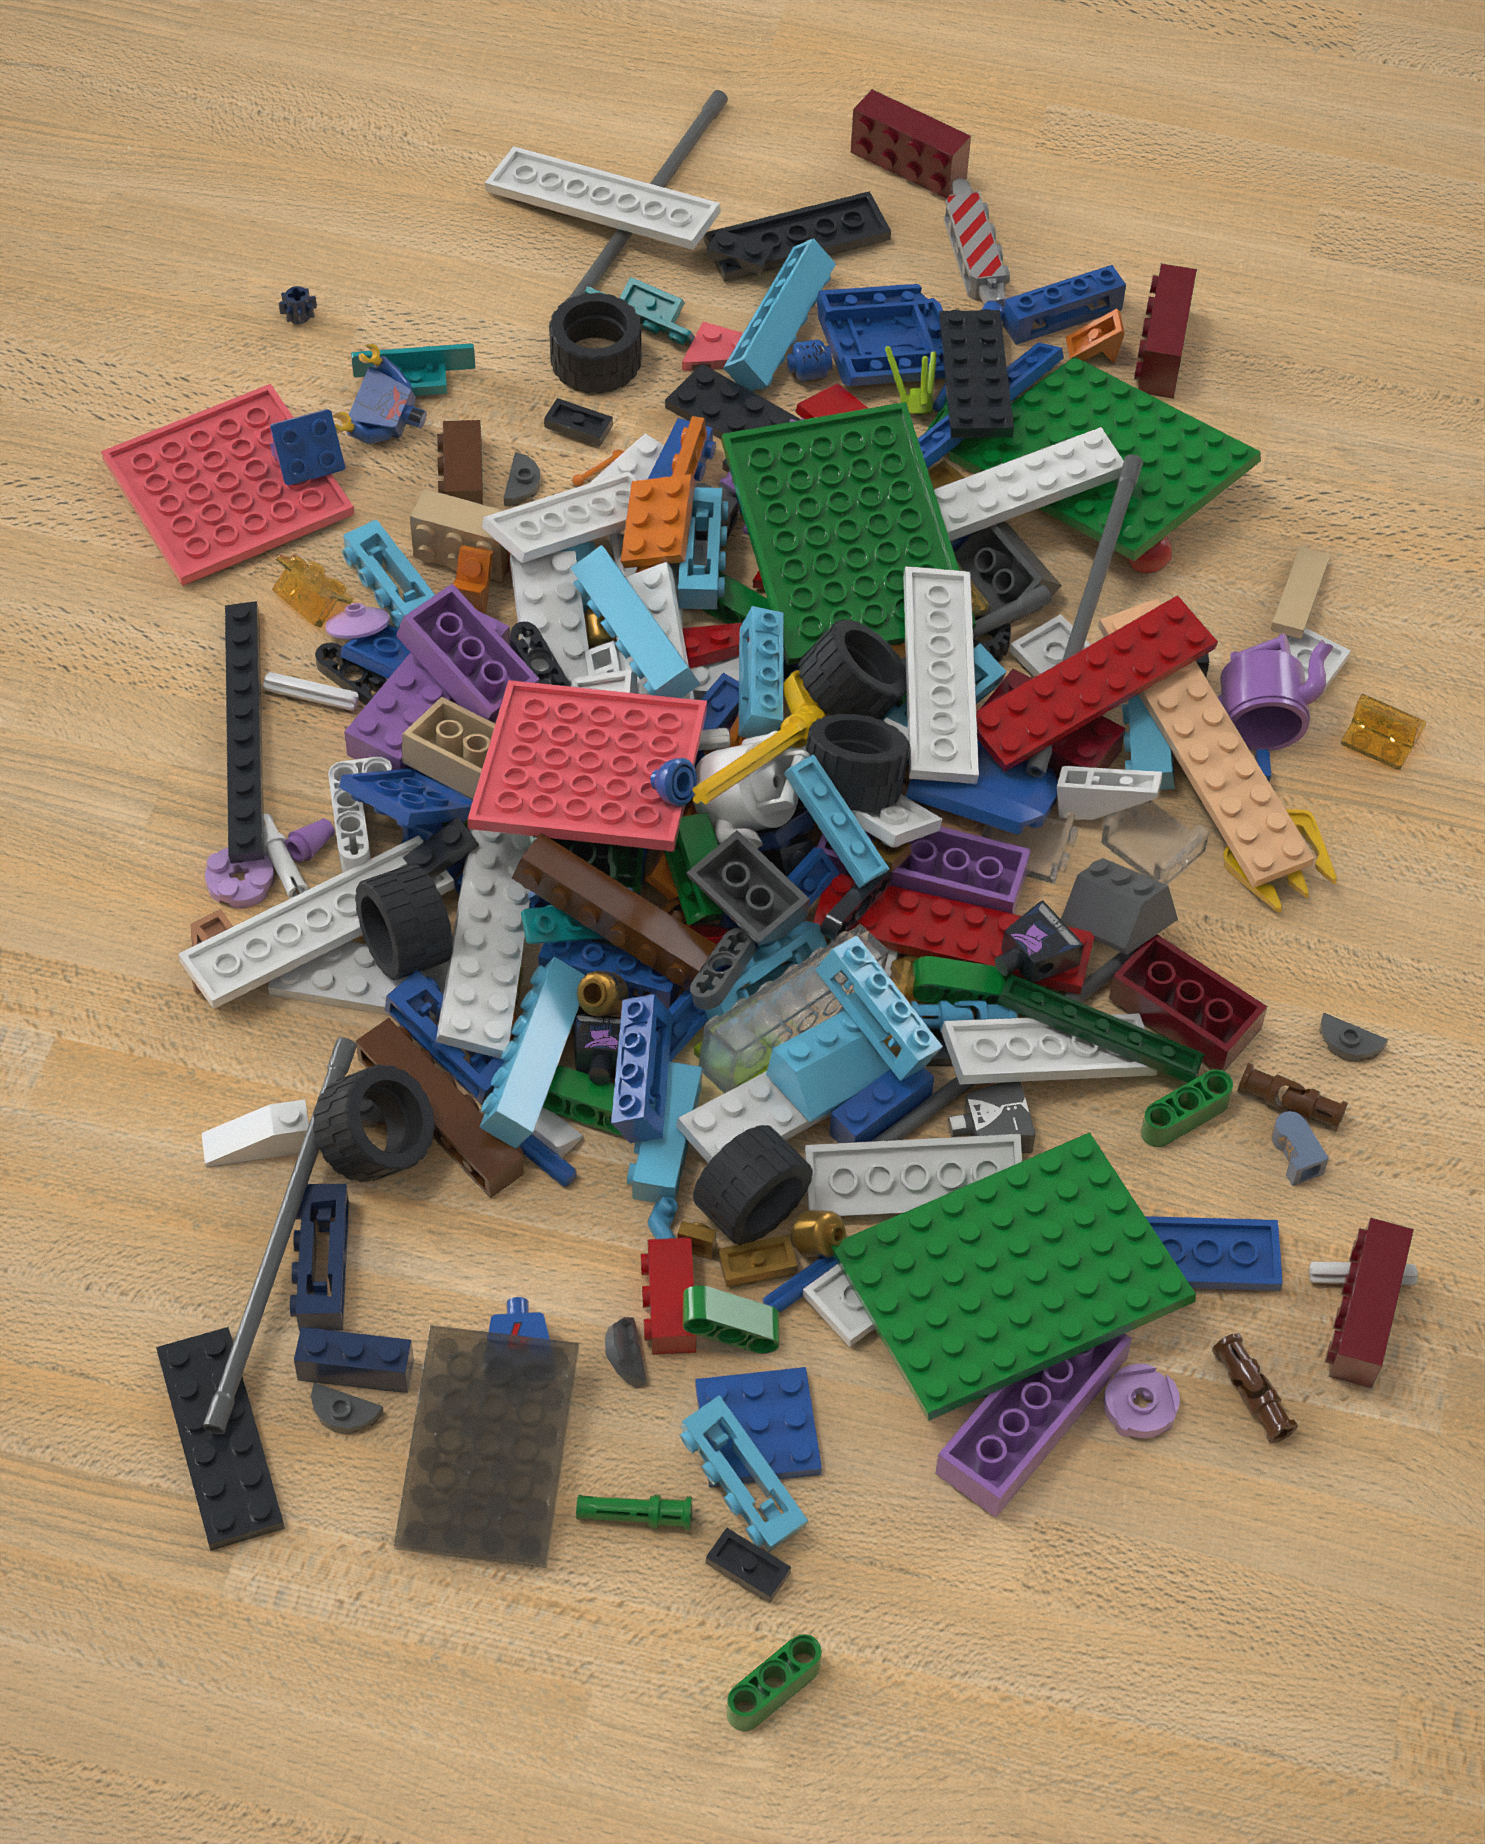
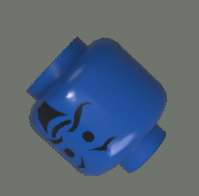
M818 339L796 342L793 345L792 354H787L789 373L795 372L796 378L802 382L824 379L827 376L828 370H832L830 347L825 346Z

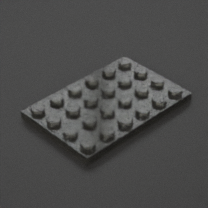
M430 1325L394 1540L395 1550L547 1568L579 1354V1343Z

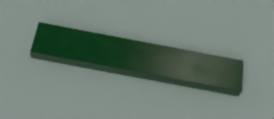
M1009 974L997 1002L1000 1006L1186 1083L1196 1079L1205 1055L1013 974Z

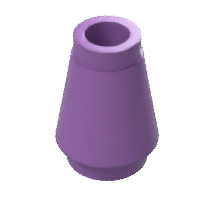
M322 818L319 821L290 832L284 844L293 860L297 862L309 861L335 834V829L329 820Z

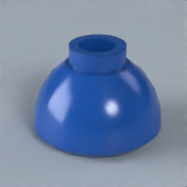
M674 758L653 771L650 782L652 788L657 791L658 795L665 802L674 806H684L694 795L692 789L697 786V775L693 764L688 759Z

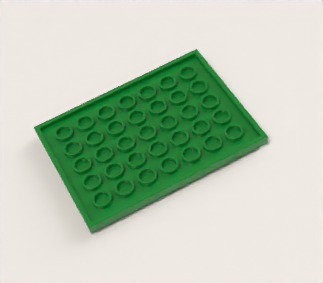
M1077 357L1071 358L1011 403L1014 425L1013 437L965 438L959 445L948 452L949 460L977 474L1102 427L1123 461L1127 455L1131 454L1137 455L1143 460L1138 482L1133 489L1114 549L1133 561L1261 462V451ZM1118 478L1038 509L1100 542L1117 490Z
M901 402L722 434L721 443L770 609L783 612V653L787 665L799 663L801 657L835 622L842 619L857 621L862 625H866L875 633H878L891 646L905 643V566L960 571L907 403ZM972 611V629L974 630L976 621Z
M1090 1132L846 1237L839 1246L831 1245L835 1260L928 1421L1196 1302V1293Z

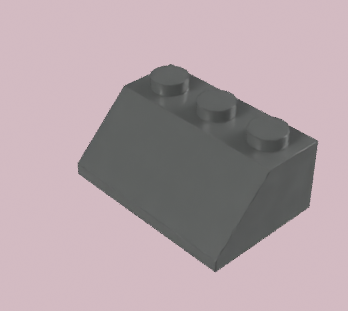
M1004 521L973 532L954 554L959 570L970 572L972 593L984 607H991L990 613L1017 600L1019 596L1041 585H1045L1048 588L1051 596L1062 586L1012 527ZM1040 607L1039 609H1037V610H1035V611H1033V612H1031V613H1029V614L1021 615V616L1015 618L1014 620L1008 622L1007 624H1009V623L1011 624V623H1013V622H1015V621H1017V620H1019V619H1022V618H1024V617H1026V616H1028V615H1030V614H1032V613H1034V612H1036V611L1042 609V607Z
M738 830L686 874L758 945L784 938L808 917L810 899Z
M1101 858L1091 863L1087 869L1077 875L1061 920L1068 927L1090 931L1095 941L1128 955L1177 921L1178 917L1168 885Z

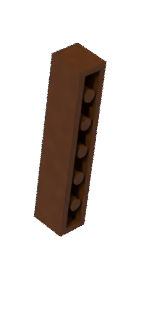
M542 833L538 835L521 857L511 878L687 991L717 946V944Z
M387 1018L356 1040L358 1060L366 1068L380 1064L383 1066H396V1068L408 1072L412 1078H415L421 1084L420 1086L427 1093L429 1103L433 1108V1121L435 1122L433 1139L490 1199L524 1174V1154L521 1148L518 1146L515 1149L480 1128L483 1115L479 1111L475 1100L469 1094L463 1095L457 1089L453 1077L447 1071L441 1072L435 1066L430 1053L424 1048L419 1049L413 1043V1039L405 1027L402 1025L398 1027L390 1018Z

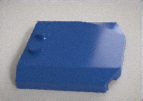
M919 284L818 291L816 299L818 319L842 383L847 386L896 383L885 351L886 346L891 347L902 382L921 381L922 357H928L929 371L930 356L933 351L937 353L935 379H945L939 326V311H943L941 304L935 298L928 299L921 293L922 287Z
M977 740L979 776L976 784L911 779L906 794L908 799L1017 835L1023 833L1024 826L1028 825L1034 829L1041 827L1058 799V780L1053 769L1047 767L1044 777L1035 778L1026 773L1028 761L1025 760L1004 772L979 740Z

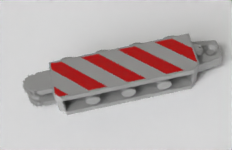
M956 179L952 183L953 194L949 195L945 202L946 213L944 223L967 296L974 300L982 299L984 304L988 301H995L1004 307L1005 284L1010 282L1008 266H1003L1002 247L1000 244L996 245L995 242L996 231L994 224L989 223L988 205L986 202H982L979 191L972 192L970 183L966 179Z

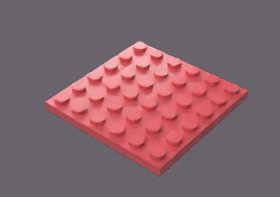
M271 384L101 451L104 463L182 586L354 515V506L332 474L289 486L284 483L279 461L272 456L270 444L274 443L270 425L294 417Z
M508 680L468 815V829L537 837L542 833L549 838L674 851L685 805L674 806L665 802L658 795L657 791L652 788L650 779L653 771L674 758H686L694 766L707 713V701Z

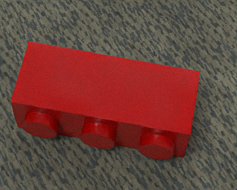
M691 1238L647 1239L648 1253H641V1275H648L649 1286H642L643 1308H650V1318L643 1319L644 1341H651L652 1355L696 1353L697 1335L683 1329V1292L685 1289L694 1286Z

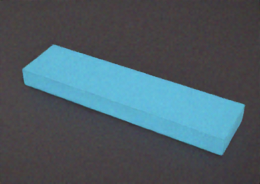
M814 754L784 772L793 789L859 888L889 870V867Z

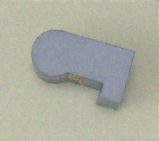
M1288 1111L1280 1114L1276 1119L1271 1139L1273 1145L1284 1152L1289 1162L1286 1176L1291 1185L1294 1186L1324 1175L1329 1158L1306 1120L1296 1112Z

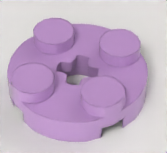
M227 847L208 857L205 871L206 885L211 897L219 903L221 900L225 903H230V907L238 909L251 907L263 901L271 885L273 887L275 878L273 865L266 854L264 860L231 864ZM238 872L246 873L243 881H239L237 877H231Z
M1133 1364L1121 1368L1108 1383L1103 1400L1104 1410L1120 1435L1124 1437L1150 1438L1160 1435L1172 1427L1178 1412L1180 1396L1176 1384L1168 1375L1165 1378L1161 1373L1156 1372L1155 1367L1147 1364ZM1137 1394H1142L1144 1399H1150L1152 1403L1147 1404L1145 1408H1141L1135 1405L1133 1401H1135Z

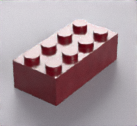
M873 89L854 107L850 153L946 199L949 195L953 194V181L959 178L967 180L971 135Z
M1161 263L1159 276L1153 275L1150 293L1155 294V297L1149 296L1146 315H1151V319H1144L1142 337H1147V340H1140L1137 358L1143 359V362L1137 361L1134 380H1140L1138 389L1149 395L1174 399L1197 269Z
M1013 668L982 707L1032 678ZM1104 716L1096 718L1052 745V754L1048 768L1054 770L1058 780L1062 766L1108 769L1122 751L1126 728Z
M1158 934L1142 944L1113 975L1109 994L1111 1001L1131 1014L1139 1013L1144 1023L1168 1039L1204 1053L1203 1062L1215 1070L1225 1071L1262 1029L1268 1007Z
M1371 1217L1366 1229L1359 1228L1349 1258L1351 1262L1348 1274L1346 1273L1341 1291L1343 1297L1333 1325V1329L1336 1330L1334 1331L1332 1341L1329 1343L1325 1363L1331 1364L1329 1377L1369 1388L1373 1387L1383 1365L1414 1229Z

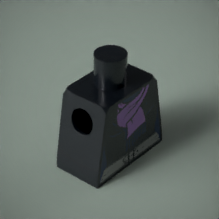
M1042 900L1005 930L1001 947L1003 954L995 958V965L1004 976L1018 969L1028 981L1034 983L1079 966L1084 944Z
M576 1014L573 1021V1051L576 1071L588 1074L590 1081L594 1084H606L610 1078L615 1079L621 1017Z

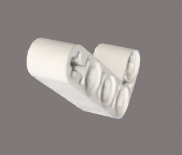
M370 757L335 763L329 769L328 776L342 873L362 865L370 860L371 856L363 807L364 803L353 800L351 794L339 788L341 776L392 770V765L386 758Z

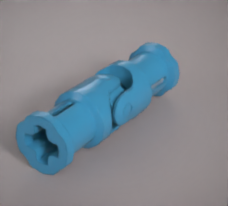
M910 1001V1005L929 1029H938L939 1032H941L944 1021L973 1020L970 1006L974 1007L975 1020L1017 1018V1012L998 1004H987L986 1001H959L954 1003L955 1006L951 1005L948 1001H939L938 1004H917L916 1001ZM922 1016H934L933 1018H922Z

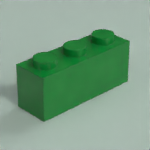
M708 813L682 817L675 850H663L688 926L720 920L724 915H727L686 876L692 867L718 846Z

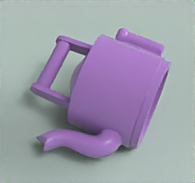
M1284 633L1275 639L1248 649L1231 652V661L1224 667L1220 676L1222 695L1217 697L1249 750H1279L1296 743L1305 735L1310 721L1308 704L1317 700L1323 694L1326 686L1324 661L1333 649L1331 644H1325L1321 640L1312 651L1309 659L1307 681L1305 679L1304 667L1296 657L1291 655L1289 641Z

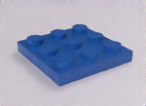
M414 768L346 774L341 776L339 788L351 794L353 800L373 806L376 813L390 816L397 820L399 826L409 829L417 828V825L423 824L440 826L442 822L453 821L457 817L464 823L468 819L473 802L469 797Z
M806 1367L695 1379L698 1409L720 1395L779 1480L821 1475L822 1467ZM720 1423V1424H719L720 1428L722 1429V1431H723L724 1433H726V1434L728 1435V1433L726 1432V1430L723 1428V1426H722L721 1423ZM708 1435L705 1437L715 1452L720 1450L743 1484L755 1482L731 1448L733 1440L729 1435L728 1443L718 1450L714 1448L713 1442ZM708 1479L709 1487L721 1486L719 1482L713 1485Z

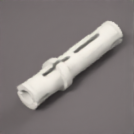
M264 814L265 854L270 858L288 897L291 899L297 896L295 888H298L300 894L309 890L284 844L285 836L278 832L272 816Z

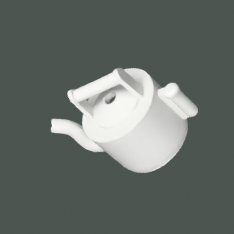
M778 731L747 738L740 746L715 750L704 756L695 769L697 785ZM804 750L784 751L705 805L702 801L698 804L694 802L698 814L708 813L717 842L721 844L738 830L758 849L763 843L754 831L776 828L787 823L795 812L798 795L784 775V772L810 757V754Z

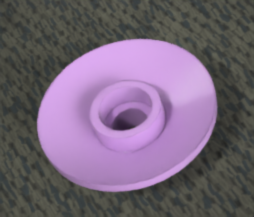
M353 603L346 606L344 611L332 616L326 622L325 628L327 634L335 638H362L383 630L389 624L390 617L388 612L383 609L364 607L362 603Z

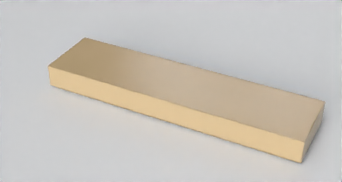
M1299 547L1273 618L1271 631L1302 639L1329 562V554Z

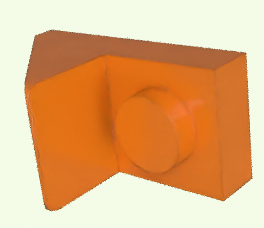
M1115 309L1067 335L1066 342L1070 359L1077 357L1085 361L1102 351L1114 363L1125 335L1120 311Z
M462 545L459 548L457 573L453 585L477 611L485 614L487 611L494 551Z

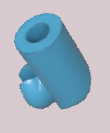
M665 1196L659 1202H656L649 1216L648 1227L655 1239L676 1238L670 1227L678 1210V1204L672 1197Z

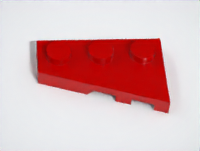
M742 623L682 628L689 668L692 669L739 656V633Z

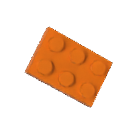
M692 474L632 481L620 561L624 568L659 565L664 562L668 564L685 562L696 483Z

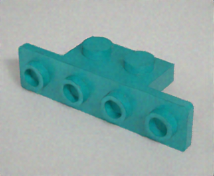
M629 278L620 298L634 307L640 317L642 327L654 334H658L659 331L666 333L670 340L679 345H684L685 342L691 344L695 338L693 333L675 324L685 304L683 299L635 278ZM587 286L586 290L584 291L588 294H605L589 286Z
M472 343L380 350L379 356L386 357L401 370L411 383L415 396L447 394L445 371L474 369L476 367L475 350ZM372 351L351 353L353 376L355 378L365 377L369 366L374 368L373 363H363L359 360V354L361 353L371 359Z
M553 905L542 908H528L521 911L525 938L528 944L605 939Z

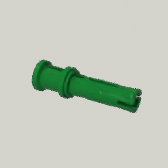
M580 1494L577 1497L576 1519L643 1522L648 1523V1527H652V1529H658L659 1526L683 1527L684 1531H691L692 1496H686L685 1500L662 1499L660 1494L650 1496L649 1500L582 1496Z

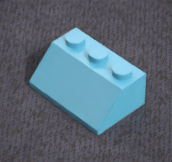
M844 1010L773 1048L766 1075L811 1123L840 1107L887 1072L890 1067L848 1012Z

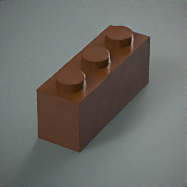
M443 421V434H437L438 453H443V457H438L437 462L438 476H444V481H438V493L483 505L481 421Z

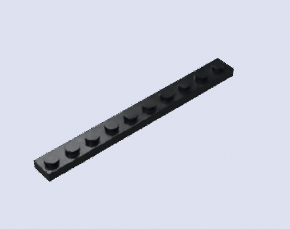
M257 601L225 605L228 856L231 864L265 859L260 618Z

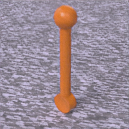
M620 449L614 450L612 456L582 475H574L572 478L573 484L575 486H582L584 480L609 466L624 451Z

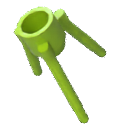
M886 346L885 351L901 402L907 403L910 414L932 413L937 353L935 351L931 352L929 371L928 357H922L921 388L910 389V395H907L891 347Z

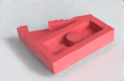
M703 321L682 360V370L692 371V365L710 364L711 369H723L743 333Z

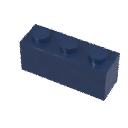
M305 1327L300 1328L294 1356L298 1381L408 1393L414 1363L412 1340Z

